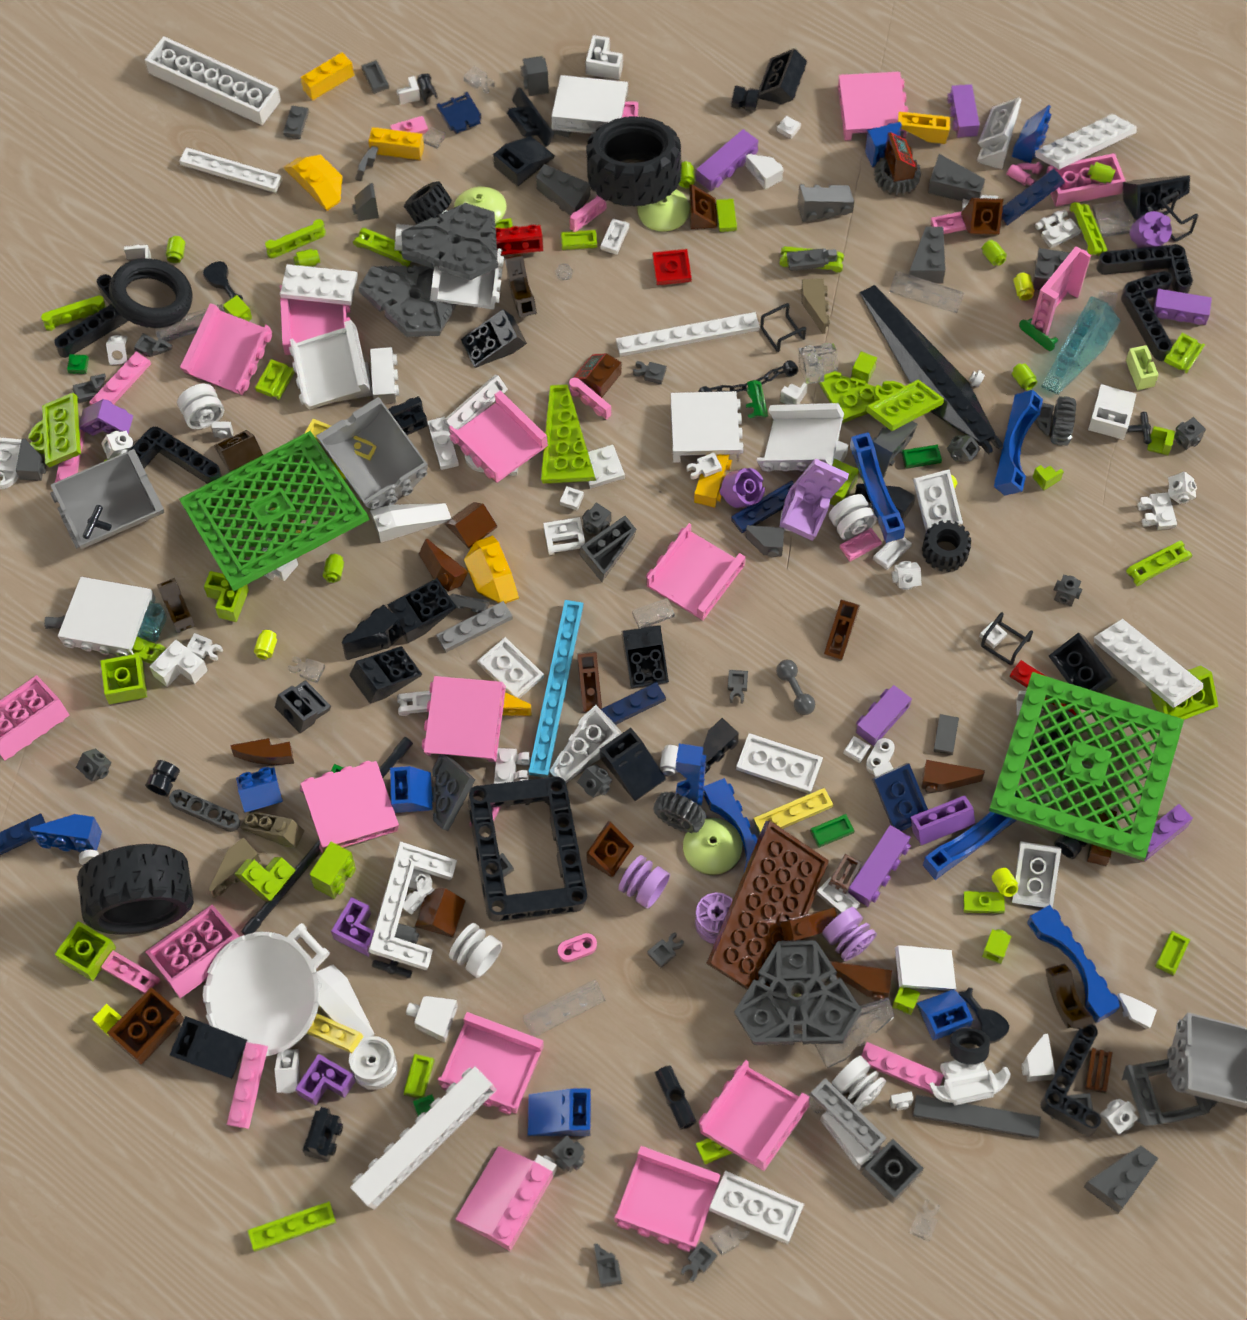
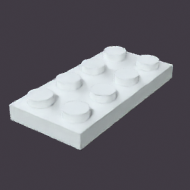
M287 264L280 296L286 299L352 305L358 275L355 271Z
M749 733L736 770L811 794L823 757Z
M725 1171L709 1211L788 1244L804 1204Z

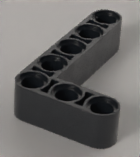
M1179 244L1105 251L1100 254L1097 263V271L1104 275L1168 268V272L1172 275L1171 284L1174 292L1188 294L1193 283L1185 249Z
M1160 271L1126 283L1121 295L1125 308L1151 354L1158 361H1164L1167 354L1171 352L1172 342L1149 304L1148 299L1154 298L1158 289L1169 290L1172 275L1167 271Z
M103 274L97 278L99 291L109 306L55 338L54 343L61 357L68 358L69 354L79 352L128 322L116 311L111 302L109 286L112 277L110 275Z
M157 426L150 427L130 449L135 450L143 468L160 453L207 484L222 477L220 468L216 463Z
M1094 1024L1078 1029L1040 1103L1043 1112L1084 1135H1092L1096 1132L1101 1124V1117L1096 1111L1067 1096V1093L1097 1037L1098 1029ZM1082 1032L1088 1033L1090 1037L1084 1036ZM1074 1049H1079L1082 1054L1076 1053ZM1065 1065L1071 1066L1073 1071L1068 1070ZM1056 1082H1061L1065 1088L1059 1087ZM1048 1099L1054 1100L1056 1105L1050 1104ZM1066 1109L1072 1110L1075 1115L1068 1114ZM1086 1120H1090L1094 1126L1088 1125Z

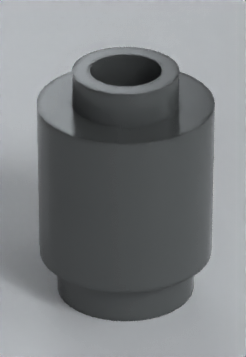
M398 923L395 938L417 944L419 933H417V929Z

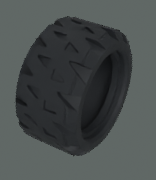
M638 116L622 117L602 124L596 129V132H592L587 140L588 182L591 189L596 191L597 196L605 201L622 206H645L664 200L666 196H670L677 189L681 180V142L677 133L663 122ZM632 159L646 160V162L640 163H625L620 161Z
M135 844L105 851L85 863L79 869L77 875L83 921L87 926L108 934H137L166 927L185 916L194 904L188 859L182 852L164 845Z

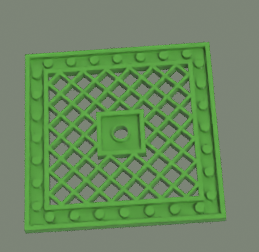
M311 431L179 498L233 591L370 520ZM314 521H319L317 525L313 524Z
M1032 672L989 811L1144 861L1184 719ZM1054 703L1058 710L1050 712L1047 705ZM1073 708L1077 716L1069 718L1066 711ZM1041 709H1043L1046 715L1039 718ZM1061 714L1065 721L1058 724L1054 716ZM1092 714L1096 722L1088 724L1085 717ZM1049 719L1052 727L1045 729L1042 722ZM1080 720L1084 727L1077 730L1073 722ZM1111 720L1115 728L1107 730L1104 723ZM1037 725L1041 732L1034 734ZM1068 725L1072 732L1064 735L1061 728ZM1099 726L1103 733L1096 736L1092 728ZM1130 726L1134 734L1127 736L1123 729ZM1056 731L1060 738L1052 741L1049 733ZM1087 731L1090 739L1083 741L1080 734ZM1118 732L1122 739L1115 742L1111 735ZM1149 732L1153 740L1146 743L1142 735ZM1044 736L1048 743L1040 746L1036 739ZM1075 737L1077 741L1074 740L1071 746L1068 739ZM1106 737L1110 745L1102 747L1099 740ZM1135 738H1137L1141 744L1136 748H1134L1130 742ZM1032 742L1036 749L1029 751ZM1063 742L1066 750L1059 752L1055 745ZM1125 743L1129 751L1122 754L1118 746ZM1156 744L1154 752H1152L1149 747ZM1051 747L1055 755L1047 758L1044 750ZM1111 749H1113L1117 755L1112 759H1110L1112 752L1109 751ZM1144 749L1148 757L1141 760L1137 752ZM1039 753L1042 761L1035 763L1031 756ZM1069 754V757H1068V760H1067V763H1066L1065 760L1063 759V756ZM1130 755H1132L1136 761L1131 765H1129L1127 760L1125 759ZM1026 759H1027V761L1029 762L1030 766L1024 768V764H1025V761H1026ZM1058 759L1061 767L1054 770L1050 762ZM1120 760L1124 768L1117 771L1113 763ZM1089 761L1092 764V768L1087 769L1083 767L1082 762ZM1151 761L1148 770L1144 764ZM1046 765L1049 772L1042 775L1038 768ZM1109 767L1112 773L1105 776L1107 768ZM1136 767H1140L1143 772L1138 777H1136L1132 770ZM1033 770L1037 778L1029 780L1026 773ZM1062 771H1064L1062 778H1065V780L1061 781L1059 776L1057 775ZM1125 772H1127L1131 778V780L1127 782H1124L1120 776ZM1052 776L1057 784L1049 787L1045 779ZM1020 777H1022L1025 783L1018 786ZM1115 777L1119 785L1112 788L1108 780ZM1146 778L1145 784H1144V787H1143L1139 781H1141V780H1143V779ZM1040 782L1044 789L1036 792L1033 785ZM1072 783L1076 790L1068 793L1064 785ZM1104 784L1107 791L1099 793L1098 789L1101 790L1102 785ZM1135 784L1138 792L1131 794L1127 786ZM1028 787L1032 795L1024 798L1020 790ZM1060 788L1063 796L1056 798L1052 791ZM1091 788L1095 796L1087 799L1084 791ZM1122 789L1127 797L1119 800L1115 792ZM1048 794L1051 801L1044 804L1040 796ZM1079 794L1083 802L1075 805L1071 797ZM1108 795H1110L1114 801V803H1111L1109 805H1107L1103 799V797H1106ZM1138 796H1141L1140 802H1139V805H1138L1137 802H1136V800H1135L1134 798H1136V797H1138ZM1035 799L1037 804L1030 801ZM1067 800L1070 808L1063 810L1059 803ZM1098 800L1102 808L1095 811L1090 803ZM1130 801L1133 809L1126 811L1122 804ZM1054 805L1057 810L1051 809L1049 807ZM1086 806L1090 814L1082 816L1078 809ZM1114 807H1118L1121 812L1116 817L1110 811ZM1074 812L1076 816L1070 815L1068 813ZM1105 812L1109 820L1102 823L1098 815ZM1136 813L1133 823V821L1130 818V815ZM1093 818L1095 822L1089 821L1088 819ZM1124 818L1129 826L1121 829L1117 821ZM1110 824H1112V825L1114 826V828H1110V827H1107V826L1110 825Z

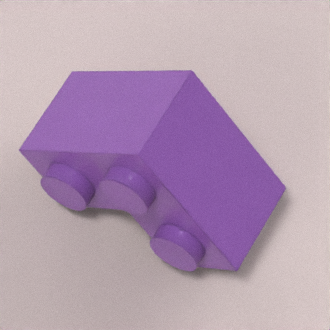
M102 399L83 409L79 429L92 436L102 431L108 434L114 431H127L129 434L133 415L125 409L115 406L111 401Z
M351 897L331 931L334 940L368 957L371 954L368 950L374 930L365 926L371 915L369 906Z
M318 1054L296 1087V1092L298 1096L316 1106L327 1088L345 1099L356 1080L354 1074Z

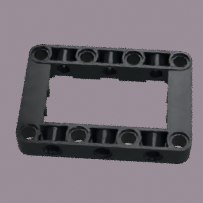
M555 776L472 787L469 791L467 804L487 917L493 922L581 911L587 900V889L565 780ZM557 787L560 791H553L551 788ZM479 796L482 800L477 801L473 797ZM544 801L550 808L553 840L556 841L558 851L557 862L560 878H563L564 888L506 895L491 808L501 806L508 808L510 805H529L530 803ZM564 823L567 827L562 828L558 824ZM485 832V833H487L489 836H488V837H482V836L480 835V833ZM565 860H572L574 864H567ZM492 869L495 871V874H489L486 870ZM577 896L581 901L576 902L572 897ZM498 906L502 911L496 912L493 910V907Z

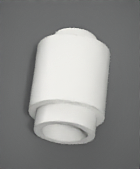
M666 745L664 750H662L660 770L665 775L672 776L678 773L675 770L677 746Z

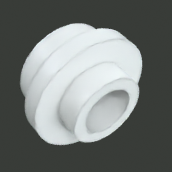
M981 370L972 373L969 379L971 382L970 386L979 387L985 376L981 373Z

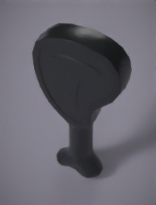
M217 261L204 268L203 276L211 286L224 289L230 299L237 295L243 300V296L236 294L231 288L227 279L229 274L228 267L224 262Z
M968 988L965 992L960 991L958 994L976 1013L977 1019L981 1023V1031L989 1037L990 1044L1004 1038L1009 1032L1010 1026L1008 1021L994 1010L983 1009L973 998V988Z

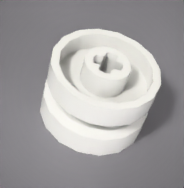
M209 384L192 386L178 397L177 405L188 427L191 429H204L212 426V422H218L224 414V407L220 399H218L215 389Z
M860 494L852 495L837 503L831 509L828 516L832 524L837 527V532L843 540H849L872 528L877 522L875 513L869 508L865 497Z
M369 1036L363 1038L353 1053L349 1054V1064L355 1080L366 1089L378 1090L384 1088L393 1081L397 1074L398 1065L393 1048L387 1040L380 1037Z

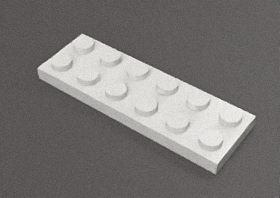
M1108 115L1093 124L1036 150L1035 157L1060 170L1135 134L1137 126L1119 118L1117 115Z
M1124 619L1094 636L1095 644L1173 708L1203 689L1201 681Z

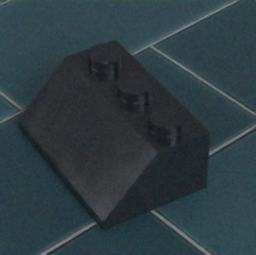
M795 48L770 58L759 87L758 99L777 104H784L794 100L808 62Z
M1079 632L1049 655L1051 661L1069 684L1102 693L1118 681L1087 638Z

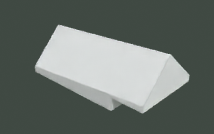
M1020 97L992 107L978 141L981 147L977 158L978 163L1002 170L1019 112Z

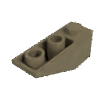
M802 279V305L822 334H825L826 326H829V316H826L828 301H825L827 286H824V279Z
M248 811L240 826L241 829L265 839L294 848L297 847L305 832L293 819Z
M244 837L227 850L209 888L213 899L224 894L230 885L240 881L234 874L247 859H254L258 863L261 861L258 853Z

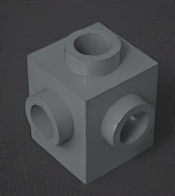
M1192 417L1187 422H1181L1176 427L1174 439L1178 445L1187 450L1201 442L1206 429Z
M956 435L947 447L952 459L956 462H971L981 449L972 435Z
M596 502L590 510H586L583 514L584 529L589 534L598 535L610 526L611 511Z
M1063 574L1061 581L1057 580L1054 591L1057 592L1054 600L1072 607L1075 598L1079 600L1082 589L1079 588L1081 580L1074 576Z
M95 748L82 753L76 768L93 782L103 779L108 775L112 762Z
M596 764L587 767L577 783L588 795L594 798L599 795H605L609 791V785L613 779L606 770Z
M567 1135L552 1149V1155L557 1159L555 1163L563 1171L567 1169L571 1173L573 1169L578 1170L585 1162L583 1160L585 1158L584 1147L577 1140L573 1142Z

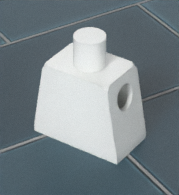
M424 996L420 1006L409 1003L406 1015L416 1017L414 1024L418 1030L442 1042H446L458 1008L457 1000Z

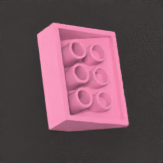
M37 675L0 700V756L4 761L13 757L22 748L30 745L32 741L46 734L48 730L70 716L60 699Z
M211 905L145 952L178 997L181 998L207 980L208 969L216 955L228 943L238 938L239 935L218 910Z
M498 1146L455 1220L511 1251L553 1179V1173L535 1161Z

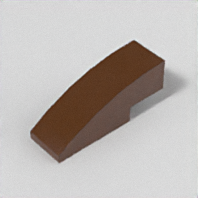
M267 738L230 745L234 757L245 761L265 765L294 764L290 742L271 745L270 739Z

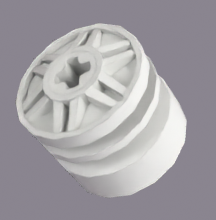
M472 923L463 930L454 942L449 958L453 961L457 960L459 965L467 963L466 970L476 978H479L495 962L503 945L502 942L492 935L485 938V930L479 929L477 924Z
M858 1056L851 1061L831 1083L842 1095L847 1092L850 1093L847 1100L850 1103L855 1101L853 1106L858 1111L869 1105L886 1084V1080L883 1077L876 1080L879 1075L877 1071L870 1075L866 1074L871 1065L862 1056Z

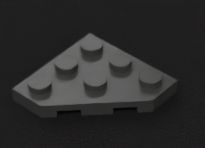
M440 754L432 769V776L435 777L436 784L433 787V802L436 803L433 821L441 829L449 831L470 789L473 787L475 779L449 755Z

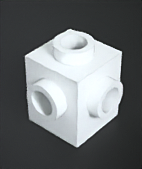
M114 431L106 435L101 444L107 458L111 459L129 451L133 446V440L129 437L127 431Z
M1186 472L1168 478V494L1171 499L1179 504H1184L1196 498V483L1194 478Z
M903 561L898 565H894L895 571L892 572V580L899 588L909 590L914 586H922L921 568L917 562Z
M1121 1099L1111 1101L1107 1108L1100 1113L1109 1128L1117 1134L1129 1130L1134 1126V1122L1138 1120L1134 1113L1136 1111L1134 1106L1129 1101L1125 1102Z

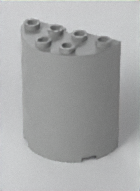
M379 397L353 412L348 419H342L317 435L321 444L368 508L375 509L385 505H394L403 495L411 494L413 487L427 475L428 464ZM354 436L368 440L377 447L370 461L355 454L354 450L369 455L373 446L354 439ZM356 442L361 444L360 449L354 448Z
M134 449L51 484L53 492H50L54 503L58 502L60 505L57 509L76 549H84L165 513ZM96 505H101L103 510L98 520L111 524V530L106 531L94 527L90 538L84 539L82 535L88 524L87 521L91 517Z
M1187 1013L1183 1019L1178 1020L1172 1046L1169 1047L1167 1052V1058L1170 1059L1167 1076L1170 1078L1172 1086L1181 1093L1247 1109V1027Z

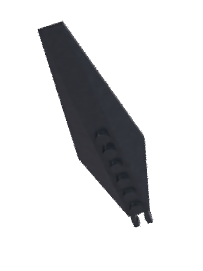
M875 285L861 291L860 296L909 383L920 380L944 398L943 405L930 412L965 435H972L976 443L987 454L993 452L989 441L997 449L1003 447L969 381Z

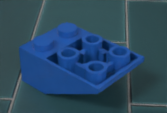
M1051 105L1046 106L1025 122L1014 145L1013 158L1027 163H1031L1033 158H1037L1035 157V151L1040 149V145L1043 146L1046 140V133L1049 128L1048 123L1052 116L1049 113Z
M73 814L30 828V832L40 847L46 849L57 847L67 852L70 850H77L79 853L85 850L97 851L102 835V830L95 817Z
M569 1088L529 1094L528 1136H591V1089Z

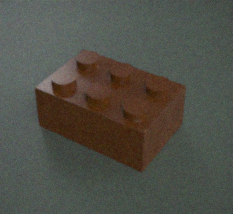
M151 987L107 1033L118 1046L142 1065L175 1031L184 1018L181 1012Z

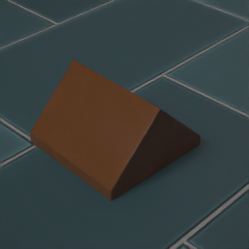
M691 184L689 186L690 229L717 228L716 198Z
M972 198L961 212L967 232L969 234L999 235L1004 199Z
M473 502L445 523L468 549L476 541L481 540L497 528V524L485 505Z
M608 821L587 851V863L606 875L613 877L634 845Z
M446 888L434 889L430 895L424 898L425 900L423 901L415 927L454 938L466 900Z

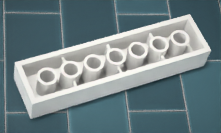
M164 36L145 59L149 74L261 125L265 123L281 102L277 87Z
M476 1066L473 1069L471 1067L468 1068L461 1075L462 1079L457 1084L455 1082L451 1084L446 1090L447 1094L442 1099L440 1097L431 1104V1109L426 1114L424 1112L420 1114L415 1120L416 1124L411 1129L409 1127L400 1134L399 1137L401 1139L395 1144L391 1143L384 1150L385 1154L380 1159H374L368 1165L370 1169L365 1174L360 1173L352 1181L354 1184L351 1186V1189L368 1207L375 1210L497 1091L494 1085Z

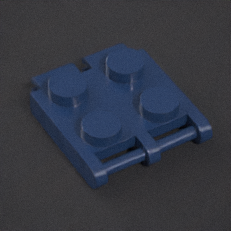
M464 92V95L457 98L452 97L449 101L442 104H436L450 131L454 130L456 134L466 130V125L471 128L481 124V113L468 92Z

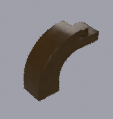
M523 255L505 258L509 286L519 317L537 314L534 296L531 293Z
M175 578L157 584L176 632L180 633L195 627Z
M1064 963L1045 969L1053 1001L1067 1028L1082 1029L1087 1025L1093 1024L1092 1015L1083 1007L1078 998L1072 971Z

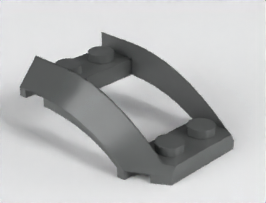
M1170 1059L1125 1066L1122 1080L1128 1081L1140 1118L1136 1121L1145 1126L1167 1124L1208 1114L1218 1101L1195 1096L1196 1106L1161 1113L1149 1077L1167 1073Z

